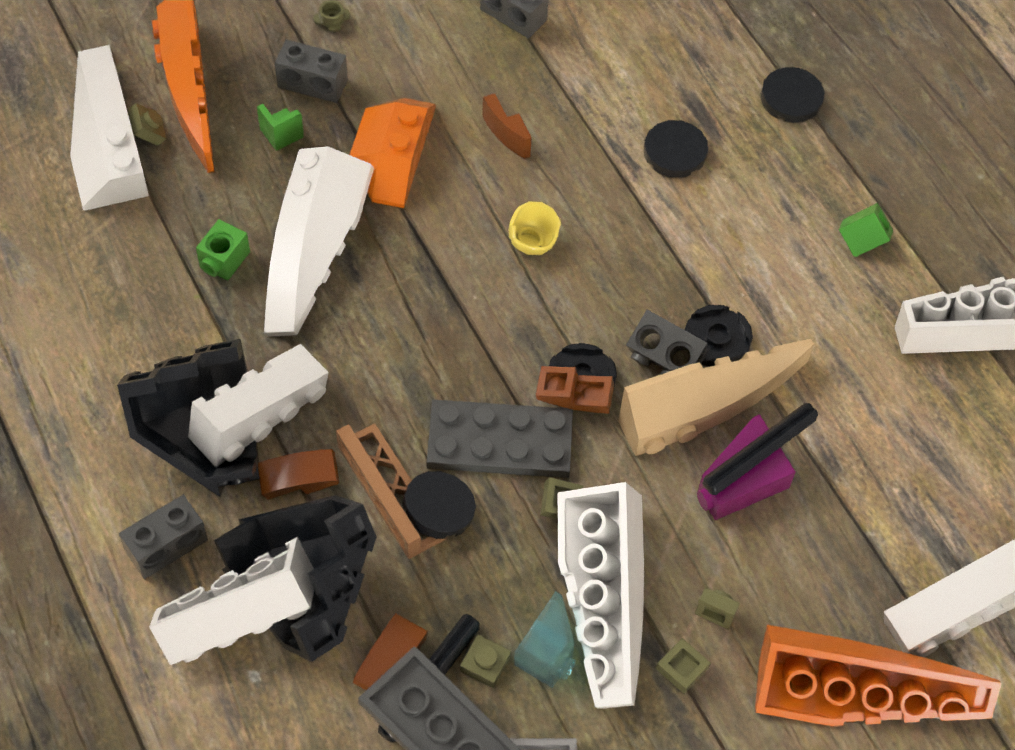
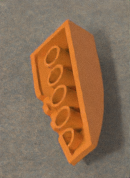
M163 0L156 7L158 20H152L154 39H160V44H154L156 62L163 63L173 107L192 149L207 172H215L199 28L194 0Z
M767 625L759 658L755 712L827 726H844V722L865 721L866 725L881 724V720L902 719L904 723L920 722V719L940 718L941 721L992 719L1001 682L1000 680L953 665L877 645Z

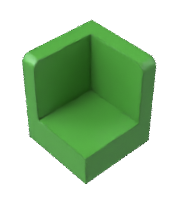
M264 104L257 106L260 130L276 151L304 137L302 115L298 110L290 112L285 108L271 115Z
M879 203L845 218L839 227L842 237L855 257L889 242L894 231Z

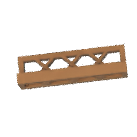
M374 423L357 433H354L349 424L336 430L339 450L408 560L446 540L432 537L421 540L407 513L397 501L396 493L404 495L408 484L412 480L376 424ZM373 437L379 446L376 456L368 455L361 442ZM382 452L385 455L386 459L381 458ZM378 465L392 468L395 471L396 476L393 484L385 482L377 469ZM400 480H401L402 484L404 485V487H403V486H399Z

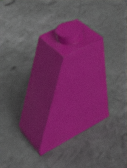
M760 414L754 416L701 477L697 498L701 507L705 511L709 510L715 521L787 490L791 486L796 472L781 448L717 495H711L702 484L706 475L769 430Z

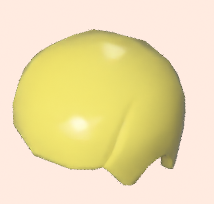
M529 201L519 206L515 210L509 224L508 232L511 243L517 250L527 255H543L552 249L557 241L561 226L560 218L552 207L543 202Z

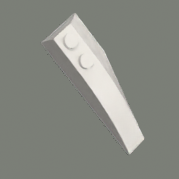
M110 45L78 52L70 157L83 211L149 196Z
M329 146L299 149L283 199L270 261L264 334L267 337L298 334L316 301L314 293L318 286L326 283L331 274L328 268L335 255H341L346 246L343 240L349 229L355 230L360 220L374 171L372 164Z
M626 482L558 492V564L560 572L566 581L568 589L566 595L569 607L573 609L577 626L575 630L585 655L584 665L595 707L602 709L633 706L635 704L639 674L644 605L642 495Z

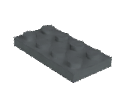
M432 399L427 469L569 478L573 409Z
M416 646L408 651L358 698V703L405 750H521Z

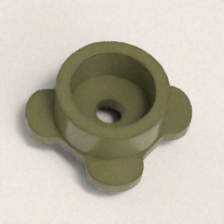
M328 0L320 5L319 13L313 17L314 23L324 25L331 32H337L341 29V24L350 18V11L344 9L340 2Z

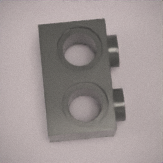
M480 0V10L529 39L547 21L549 0Z
M286 39L275 61L278 88L338 103L348 81L346 55Z
M648 309L626 344L629 350L633 352L631 355L632 359L646 367H649L651 363L663 369L660 374L700 362L702 364L710 350L707 342ZM649 334L660 335V343L654 349H645L643 347V341ZM680 350H686L691 355L689 362L684 366L673 364V356Z
M184 494L118 533L126 554L143 579L148 578L208 541L203 521Z

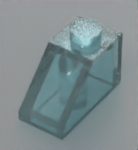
M555 591L516 649L514 658L515 666L551 688L554 687L559 678L566 680L576 663V660L572 658L575 643L564 600L560 593Z

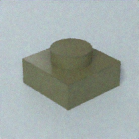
M137 103L127 110L134 136L157 146L166 140L163 119L158 112Z
M549 477L544 484L540 515L558 519V492L583 489V485Z
M705 587L695 614L729 630L740 603L734 601L724 591L711 590Z
M477 635L460 665V672L494 688L511 657V650Z
M681 638L657 663L656 670L685 694L709 669L711 662Z

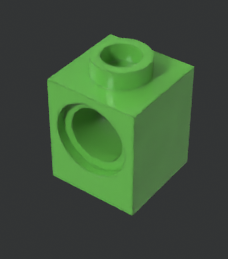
M218 219L196 247L201 269L210 276H219L228 281L250 253L247 233Z

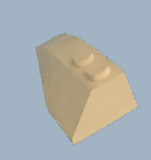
M812 339L778 345L774 346L766 355H762L758 350L746 352L740 360L731 362L729 356L716 359L714 362L715 366L703 368L700 362L624 387L618 422L635 456L644 453L655 454L664 449L666 445L678 441L680 443L691 441L698 434L730 420L755 405L784 384L808 362L814 343Z

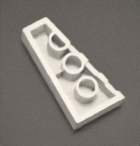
M1004 277L992 279L988 285L974 288L971 284L960 287L959 292L946 294L942 291L903 301L895 324L901 354L1015 350V278L1005 280Z
M299 344L269 360L265 364L263 372L258 373L253 369L243 374L237 386L230 388L226 383L215 389L214 394L216 396L206 402L203 397H200L193 401L188 438L215 467H218L226 460L232 462L242 454L245 447L254 440L260 442L266 438L275 425L281 421L284 423L290 421L303 405L308 402L315 403L326 392L325 387L329 372Z
M298 537L286 542L285 545L288 550L271 558L268 552L255 558V564L250 566L246 572L238 575V573L232 570L220 576L211 585V590L206 592L203 587H199L156 609L149 628L170 665L182 660L184 662H191L199 658L204 651L217 646L219 648L228 647L236 642L239 637L248 633L259 634L268 630L275 622L285 618L293 620L304 615L311 608L314 592L307 573L314 568Z
M1015 539L884 611V623L901 650L905 653L926 657L937 650L939 644L949 639L956 640L967 634L972 628L991 621L1015 608Z

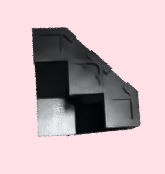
M241 339L205 345L195 349L194 355L185 357L175 356L154 364L155 369L150 372L141 373V371H135L124 375L117 384L130 438L219 497H221L224 487L227 485H239L260 479L258 448L255 440L245 447L237 459L232 462L226 460L218 467H215L188 438L192 402L200 397H203L206 402L216 396L214 394L215 389L226 383L230 388L237 386L243 374L248 372Z
M334 495L238 519L240 522L239 526L214 540L225 564V568L222 569L223 572L226 574L233 570L240 575L255 564V558L267 552L273 558L288 550L285 545L286 542L298 537L314 568L307 573L314 588L311 608L301 617L293 620L285 618L273 623L269 629L286 650L310 662H313L343 642L348 627L344 623L351 603H356L365 575L361 571L367 552H372L377 538L363 504Z

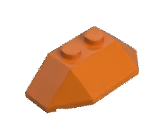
M402 98L365 108L350 155L368 162L374 167L367 192L372 202L404 209L436 104Z

